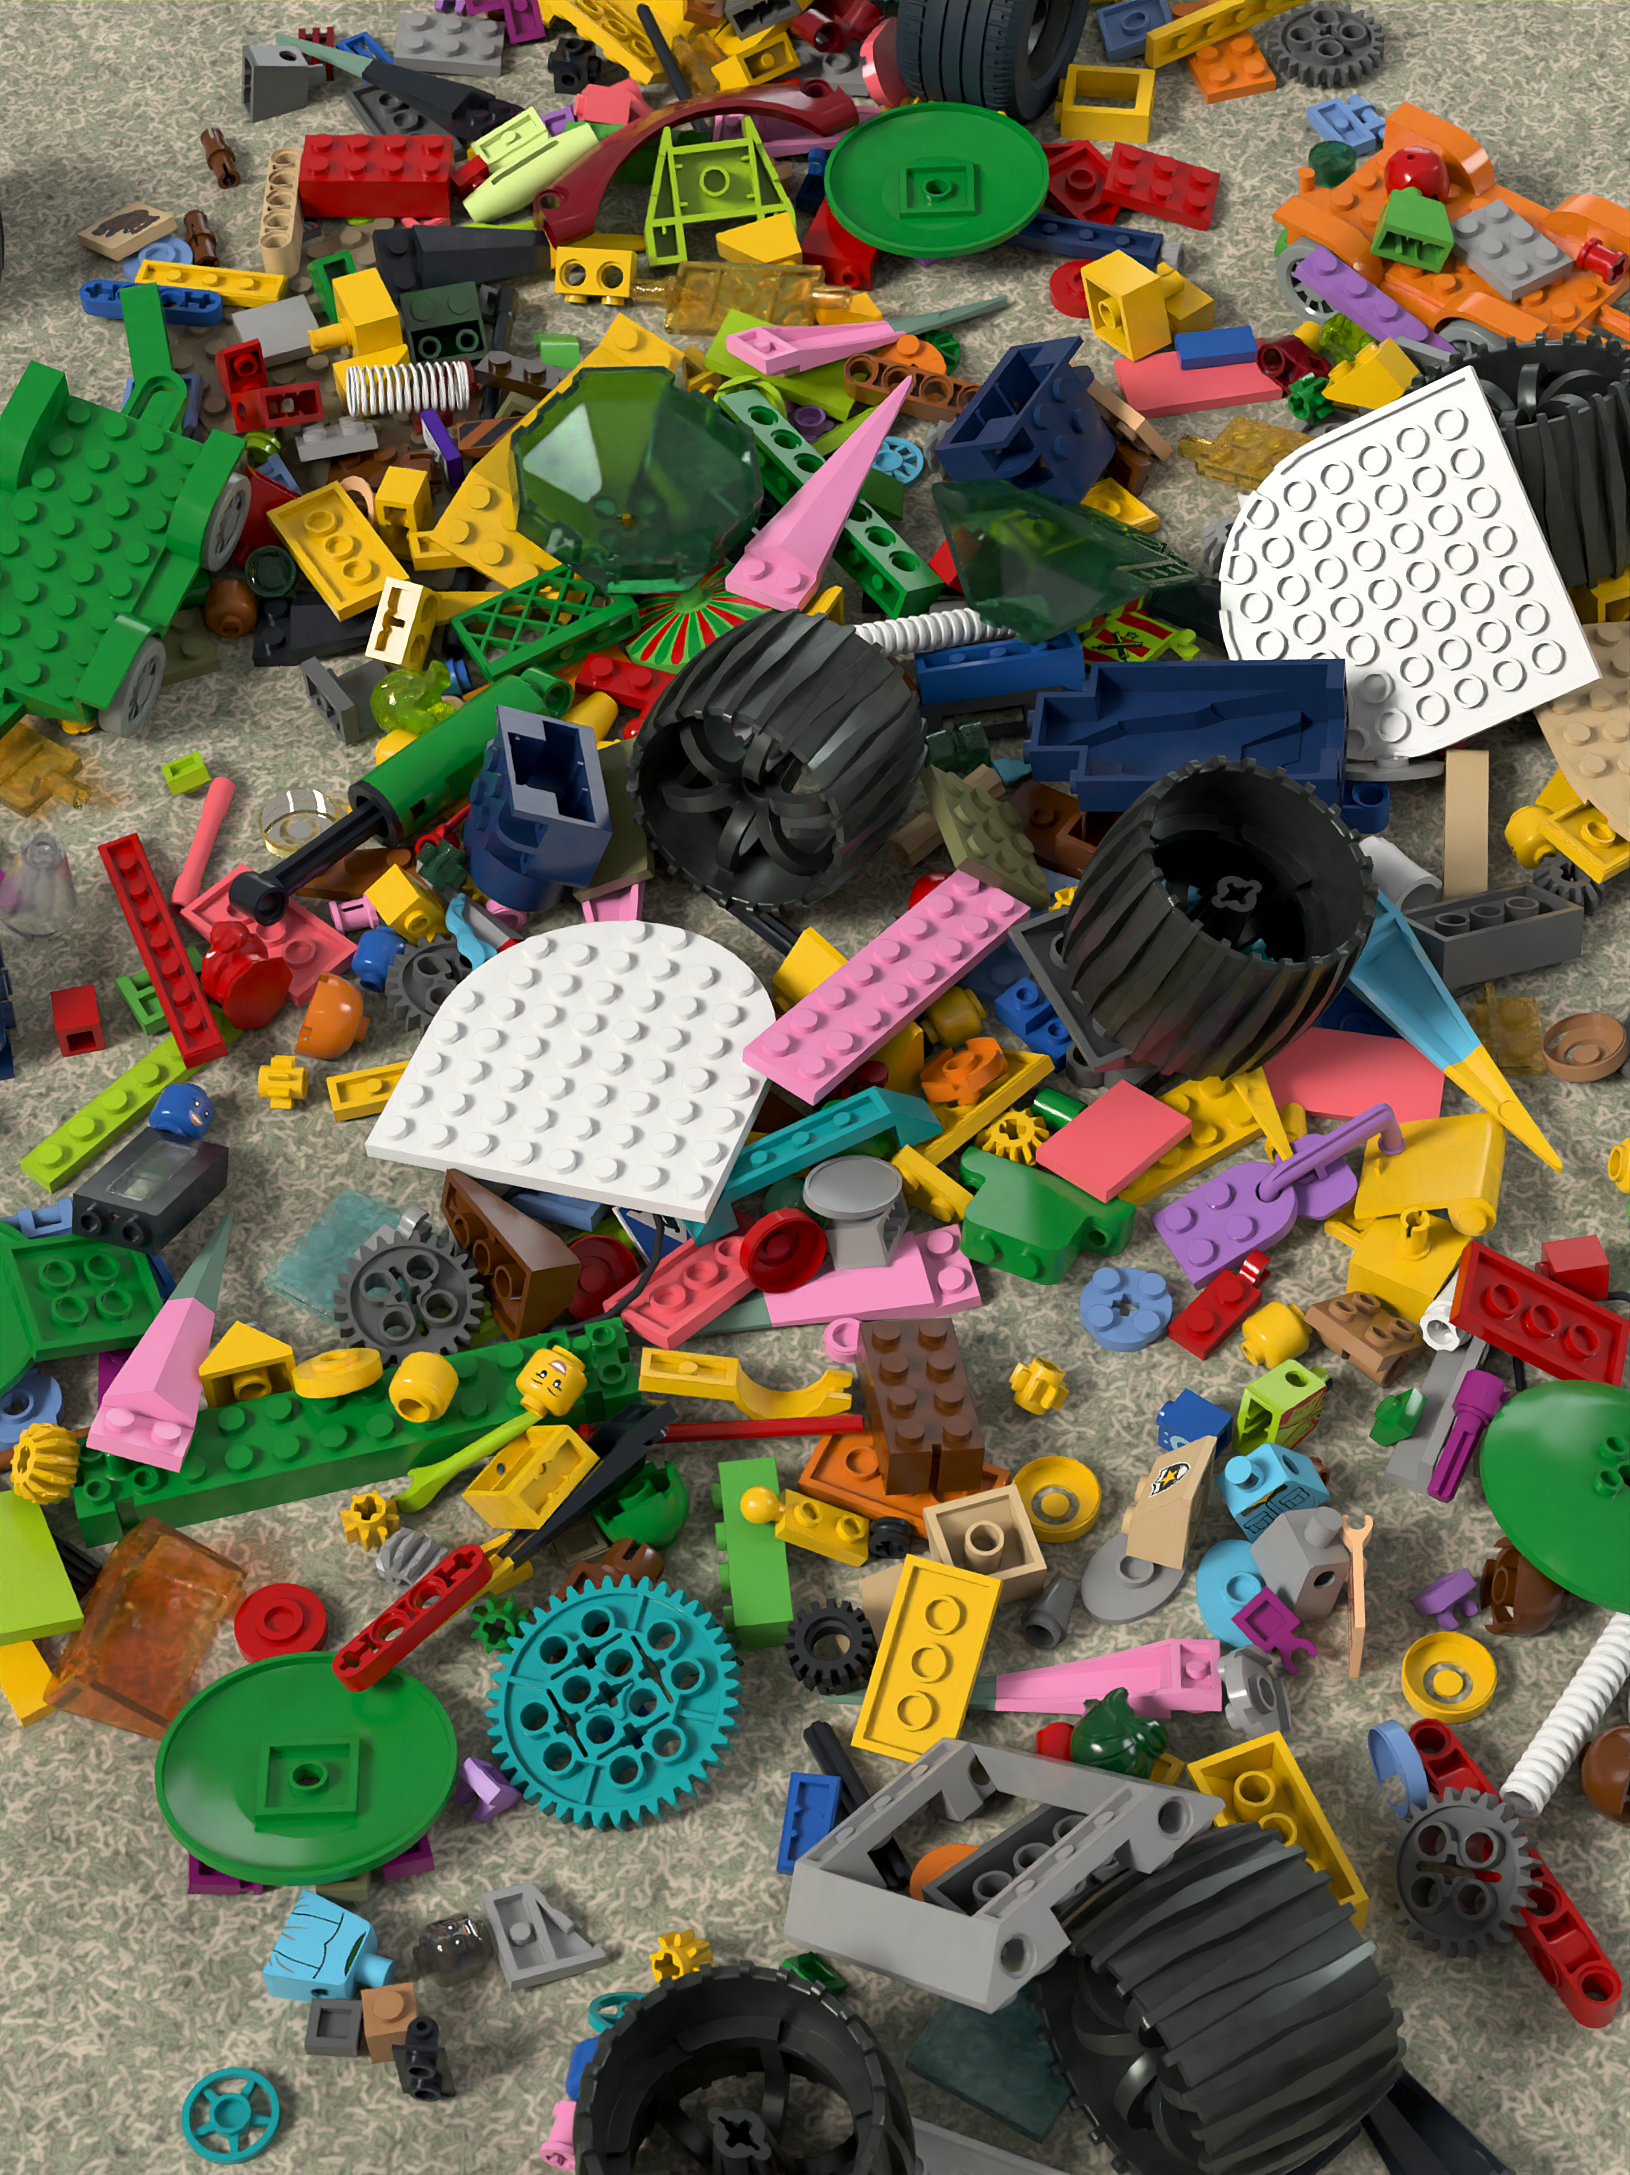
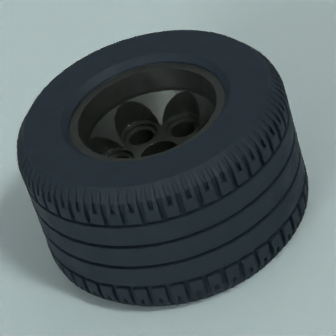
M900 0L896 26V58L900 76L914 98L919 97L924 103L933 101L976 105L996 112H1004L1007 117L1016 121L1021 126L1040 117L1058 95L1060 78L1066 79L1068 66L1073 63L1086 22L1090 0Z

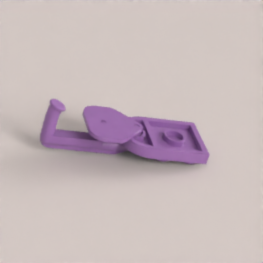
M1380 1103L1326 1136L1321 1134L1305 1135L1289 1144L1293 1156L1284 1162L1277 1153L1273 1165L1262 1162H1247L1233 1166L1151 1216L1150 1220L1195 1289L1198 1291L1207 1287L1225 1268L1233 1271L1241 1266L1256 1249L1263 1252L1281 1241L1290 1232L1297 1217L1324 1220L1351 1204L1357 1196L1359 1185L1356 1176L1342 1156L1378 1133L1381 1134L1378 1139V1147L1384 1154L1397 1155L1401 1153L1405 1148V1141L1402 1138L1401 1129L1393 1109L1387 1103Z

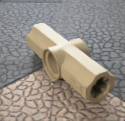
M984 764L980 765L962 780L974 788H983L996 800L1006 791L1000 776L994 769ZM930 803L919 811V816L908 822L887 842L894 857L909 869H912L942 843H945Z

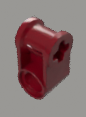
M1286 335L1266 343L1258 349L1256 354V363L1262 374L1274 381L1288 395L1293 393L1289 389V385L1306 374L1313 372L1315 379L1318 377L1329 379L1328 374L1333 369L1328 360L1316 354L1295 335Z

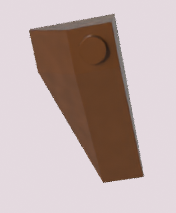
M456 1168L447 1169L440 1208L460 1249H469L473 1256L475 1267L478 1269L477 1284L487 1285L497 1303H492L490 1307L496 1323L511 1341L538 1335L574 1301L577 1281L581 1277V1262L560 1237Z

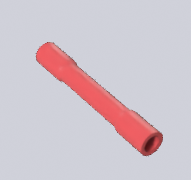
M216 777L212 780L202 807L203 814L182 873L177 878L168 904L169 911L174 916L181 917L180 911L199 896L202 887L201 881L222 820L227 815L236 789L235 784L228 778Z

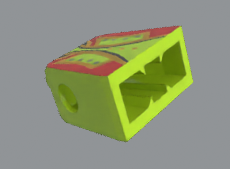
M1288 1359L1250 1383L1244 1389L1231 1447L1245 1457L1263 1444L1270 1442L1289 1450L1295 1448L1318 1425L1325 1394L1333 1387L1330 1374L1322 1367L1314 1366L1308 1370L1296 1360Z

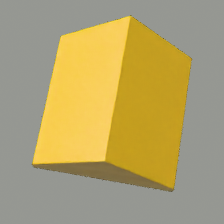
M237 1320L198 1368L209 1409L295 1390L291 1374L293 1368L296 1367L292 1347Z

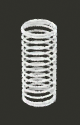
M445 361L442 366L435 362L432 367L427 362L424 367L421 363L414 367L410 363L407 368L400 364L398 369L394 364L389 369L384 364L381 369L374 365L372 370L366 365L363 371L360 366H349L346 372V390L350 415L357 417L360 413L358 371L361 379L363 415L366 416L368 414L365 384L366 371H368L370 379L371 412L373 415L376 414L375 370L379 380L380 413L382 415L385 413L384 369L387 376L389 413L391 415L394 413L391 381L393 369L396 376L397 410L399 414L403 412L400 382L401 369H403L405 377L406 411L409 414L412 408L409 383L410 368L414 378L415 412L418 414L420 412L419 367L422 374L424 411L429 409L426 379L427 368H429L431 375L432 408L435 411L438 409L435 380L437 367L440 375V406L444 412L446 410L445 366L448 372L449 408L452 412L455 410L456 396L458 409L466 411L469 406V380L466 364L464 361H453L449 366ZM455 366V371H454V383H453L452 372H453V367Z

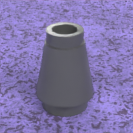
M1064 1577L1052 1578L1050 1583L1023 1613L1021 1617V1632L1025 1640L1031 1645L1040 1649H1052L1066 1639L1077 1594V1588L1073 1582Z

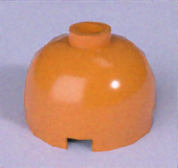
M321 970L316 982V991L311 996L294 1053L314 1059L329 1060L336 1059L347 1053L354 1041L363 1042L370 1018L362 1016L364 1000L360 991L350 981Z

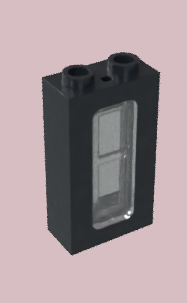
M147 1126L73 1193L72 1234L156 1256L225 1189L227 1185L229 1148Z

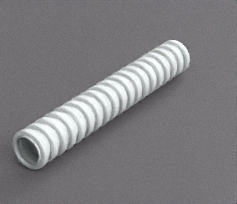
M1033 597L1019 601L1013 600L1008 603L1000 602L996 605H980L975 608L967 607L963 610L955 609L952 612H935L930 615L921 614L918 617L909 616L907 619H889L885 622L876 621L873 624L864 623L853 626L857 627L855 634L871 645L878 642L883 647L880 653L884 657H895L899 654L907 655L911 652L920 653L921 651L939 650L944 647L952 648L956 645L964 646L967 643L976 644L977 642L984 643L989 640L997 641L1000 638L1009 639L1048 622L1049 618L1047 607L1043 600Z
M1616 1612L1611 1618L1609 1625L1606 1626L1603 1634L1598 1638L1596 1645L1593 1646L1590 1654L1585 1658L1583 1665L1579 1667L1576 1676L1572 1678L1562 1697L1557 1701L1555 1708L1551 1710L1549 1717L1544 1721L1542 1728L1536 1733L1535 1739L1529 1744L1528 1750L1523 1753L1514 1771L1508 1776L1507 1782L1501 1787L1499 1792L1503 1803L1513 1805L1516 1815L1524 1818H1535L1541 1814L1551 1794L1555 1792L1572 1762L1575 1761L1579 1751L1582 1750L1585 1741L1589 1739L1592 1730L1596 1728L1599 1720L1610 1706L1612 1699L1616 1697L1619 1688L1623 1686L1625 1679L1630 1675V1615Z

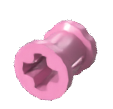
M364 893L362 898L345 903L328 902L334 929L343 936L347 932L367 927L375 930L377 926H380L376 909Z
M562 2100L556 2103L553 2108V2116L556 2119L548 2142H543L538 2153L539 2157L547 2164L575 2172L572 2136L573 2115L577 2102Z

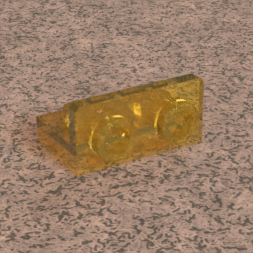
M1484 983L1483 998L1475 999L1474 1005L1475 1025H1483L1484 1033H1479L1478 1039L1503 1076H1542L1544 1064L1536 997L1496 998L1494 983Z

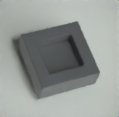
M312 1997L304 2043L307 2055L358 2058L364 2026L362 2001Z

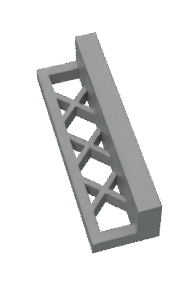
M1472 1336L1466 1343L1453 1351L1445 1349L1437 1351L1420 1390V1393L1428 1400L1411 1436L1397 1442L1386 1467L1384 1481L1429 1496L1427 1488L1457 1420L1455 1411L1452 1408L1453 1402L1468 1370L1483 1371L1491 1353V1344L1476 1336Z

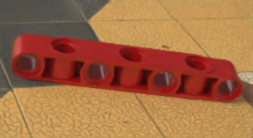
M1426 1718L1417 1721L1411 1726L1408 1735L1423 1762L1429 1792L1440 1795L1444 1799L1445 1787L1458 1789L1461 1794L1465 1787L1480 1790L1481 1796L1484 1792L1499 1796L1479 1766L1468 1756L1445 1723L1437 1719ZM1424 1747L1432 1748L1438 1753L1427 1754L1420 1749ZM1500 1797L1498 1800V1805L1503 1802ZM1491 1838L1486 1841L1482 1849L1484 1861H1487L1493 1852ZM1535 1848L1528 1852L1529 1857L1543 1861ZM1543 1861L1541 1867L1530 1871V1878L1542 1882V1888L1528 1889L1527 1896L1537 1904V1908L1546 1911L1549 1915L1544 1917L1536 1916L1528 1911L1529 1908L1522 1907L1519 1913L1525 1919L1527 1926L1524 1928L1510 1924L1509 1927L1547 1984L1556 1991L1572 2017L1579 2024L1587 2028L1598 2029L1605 2027L1613 2021L1622 1993L1621 1979L1601 1950L1594 1934ZM1471 1869L1478 1880L1498 1883L1501 1880L1499 1873ZM1597 1992L1607 2000L1594 2001L1584 1993Z

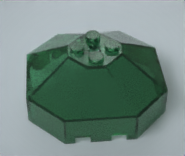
M664 366L583 367L573 376L571 386L562 394L557 391L537 410L536 418L527 427L521 425L511 434L507 467L516 531L606 595L688 593L758 524L764 498V489L753 428L741 419L736 424L732 423L720 414L721 406L696 388L689 393L675 383L676 374ZM627 513L630 514L632 519L638 521L634 522L633 528H626L624 522H617V520H621L623 514Z

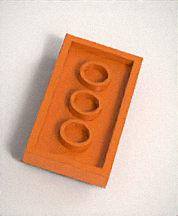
M1198 0L1189 3H1179L1170 6L1169 9L1174 21L1220 0ZM1248 29L1182 57L1207 105L1276 90V78Z
M843 1411V1412H840V1413H837V1414H834V1415H851V1414ZM864 1419V1433L822 1435L797 1481L798 1493L872 1520L887 1516L904 1519L912 1525L913 1535L928 1540L923 1508L1010 1485L1011 1471L983 1462L980 1490L937 1492L936 1481L940 1451H933L928 1493L885 1495L869 1422Z

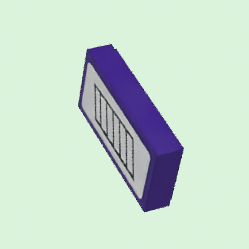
M433 408L420 412L423 438L428 449L437 452L438 457L434 459L437 463L441 464L442 473L450 488L461 487L465 480L462 456Z

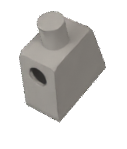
M1330 1507L1291 1510L1281 1513L1249 1548L1266 1585L1301 1622L1324 1619L1330 1615L1351 1566L1350 1556L1338 1535V1531L1343 1524L1342 1517L1336 1510Z

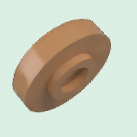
M1592 1012L1575 1014L1560 1020L1545 1033L1541 1043L1543 1058L1548 1071L1555 1077L1570 1082L1593 1081L1613 1073L1625 1062L1629 1052L1624 1026L1617 1019L1609 1015ZM1569 1031L1547 1055L1545 1051L1548 1044L1558 1035ZM1583 1045L1574 1051L1573 1058L1566 1063L1565 1057L1568 1051L1576 1046Z

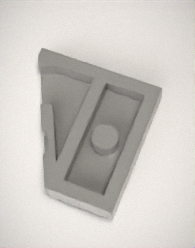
M530 1882L480 1894L479 1906L510 1992L605 1966L606 1955L604 1950L597 1944L592 1948L574 1931L575 1923L562 1911L552 1908L548 1904L546 1897Z

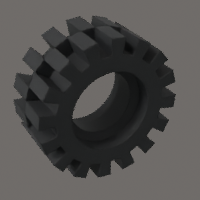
M835 1598L826 1599L827 1608L821 1609L818 1601L810 1603L812 1613L809 1615L803 1608L797 1612L796 1615L799 1623L790 1621L787 1627L790 1636H785L784 1643L789 1662L799 1682L803 1681L805 1688L811 1692L817 1686L819 1694L828 1696L830 1687H834L837 1696L845 1694L843 1685L848 1683L853 1691L861 1687L858 1677L862 1676L866 1680L869 1679L872 1674L869 1665L874 1666L877 1657L875 1651H878L869 1619L865 1618L864 1612L859 1607L853 1610L851 1602L845 1600L842 1601L839 1608ZM842 1634L849 1639L850 1646L848 1651L838 1659L822 1661L813 1654L814 1645L824 1636Z

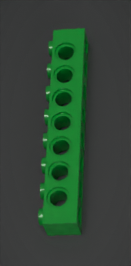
M757 389L719 396L709 429L784 506L823 466L826 460ZM858 494L832 557L892 620L898 618L907 619L909 616L918 617L922 613H928L930 605L937 602L944 582Z

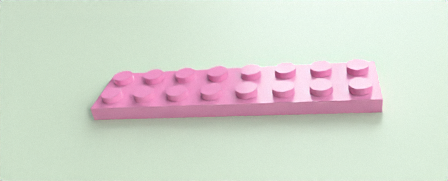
M960 870L955 871L743 1049L742 1062L814 1106L1010 937L1008 934L1010 927L1028 921L1031 907L999 888H993Z

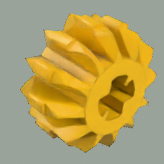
M1011 1104L1007 1112L1000 1113L976 1133L974 1147L1036 1169V1167H1045L1035 1161L1036 1149L1051 1138V1135L1046 1130V1123L1043 1117H1033L1030 1107L1022 1112H1016Z
M46 1422L42 1424L32 1423L28 1429H23L20 1433L19 1444L13 1446L15 1453L10 1461L12 1473L9 1478L10 1482L14 1483L15 1495L30 1500L32 1503L48 1505L49 1503L58 1504L62 1498H68L71 1493V1484L77 1482V1468L81 1465L78 1462L81 1447L76 1443L75 1432L69 1431L65 1427H59L57 1424Z

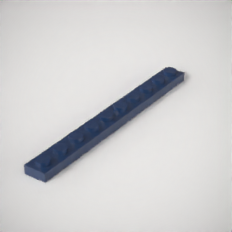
M806 175L796 195V209L817 213L825 197L823 176ZM1038 213L1028 226L1001 244L1098 260L1119 249L1147 269L1154 270L1164 242V234Z

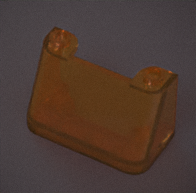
M149 1514L122 1537L109 1554L82 1610L84 1627L82 1630L72 1631L45 1689L43 1701L60 1711L162 1742L172 1721L189 1702L183 1696L215 1624L226 1614L233 1616L241 1607L247 1593L246 1590L242 1589V1586L249 1571Z

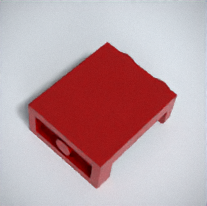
M824 197L800 246L803 267L799 268V272L817 281L822 280L824 283L870 292L873 287V269L882 250L866 244L849 233L833 216L826 197Z

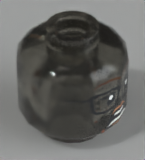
M455 1913L426 1923L419 1932L418 1946L413 1947V1960L417 1971L422 1977L428 1975L437 1986L448 1988L481 1976L487 1968L488 1960L493 1957V1943L483 1921L480 1919L474 1920L467 1913Z

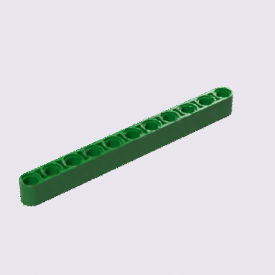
M152 282L119 289L135 385L145 373L152 370L167 369L175 372L158 283ZM167 391L154 393L140 417L141 421L158 427L173 400V395ZM183 417L175 432L178 435H181L184 429ZM200 567L178 611L205 605V594L209 587L212 586L208 570Z

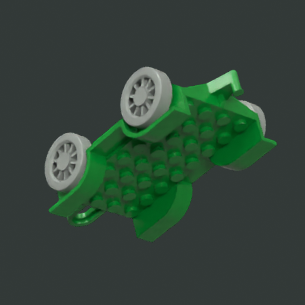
M31 360L0 416V740L26 714L74 721L85 725L98 718L100 727L103 730L123 738L133 736L141 728L155 703L165 670V647L162 642L152 639L150 636L163 640L200 567L211 572L222 568L232 555L240 539L250 507L251 484L246 476L233 471L247 446V440L215 428L212 429L205 444L176 434L175 432L188 407L189 399L184 380L180 375L171 370L156 369L145 373L137 381L126 404L119 413L69 394L65 372ZM158 391H167L173 395V400L159 426L157 427L139 420L152 395Z

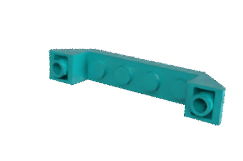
M873 1086L742 1147L707 1224L685 1219L681 1220L696 1246L700 1247L739 1228L731 1202L889 1129L902 1149L906 1144L912 1147L944 1132L943 1127L924 1099Z

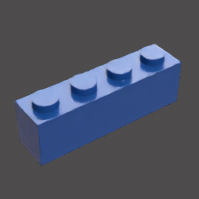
M1076 630L914 653L917 688L921 692L920 706L1058 685L1063 687V692L1082 691V681L1085 679L1083 648Z

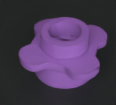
M812 405L799 408L795 412L794 418L788 421L808 443L833 429V422L825 419V412L820 407Z

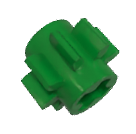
M1310 372L1289 385V389L1293 392L1288 397V406L1292 414L1300 420L1309 418L1311 425H1314L1335 411L1332 405L1334 400L1326 399L1322 394V391L1330 381L1325 377L1315 379L1313 372Z
M491 1592L486 1599L487 1609L482 1606L474 1607L470 1617L480 1622V1624L474 1627L470 1636L471 1639H481L486 1645L485 1653L489 1654L493 1649L504 1648L507 1654H512L513 1648L507 1642V1638L517 1637L522 1639L525 1636L519 1623L520 1621H526L531 1611L530 1608L521 1609L515 1602L516 1594L512 1593L508 1598L497 1599V1596ZM497 1618L506 1621L504 1629L495 1626Z

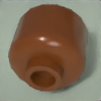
M224 579L209 587L205 594V623L208 629L215 635L223 638H239L250 633L257 622V596L253 588L237 579Z

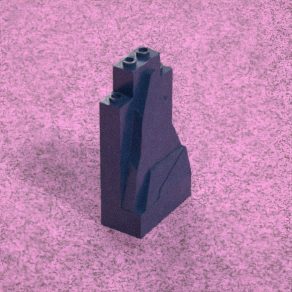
M1345 659L1092 662L1090 678L1083 679L1082 691L1037 692L1035 709L1028 710L1027 728L1031 739H1024L1023 761L1024 764H1031L1033 782L1070 781V793L1078 794L1080 812L1126 811L1156 781L1170 771L1175 772L1186 762L1198 760L1199 763L1209 761L1214 756L1224 755L1227 761L1240 762L1245 757L1256 759V766L1272 771L1277 766L1286 769L1285 776L1303 787L1307 782L1314 785L1316 788L1313 794L1324 801L1329 807L1335 803L1341 809L1339 817L1342 820L1350 720Z

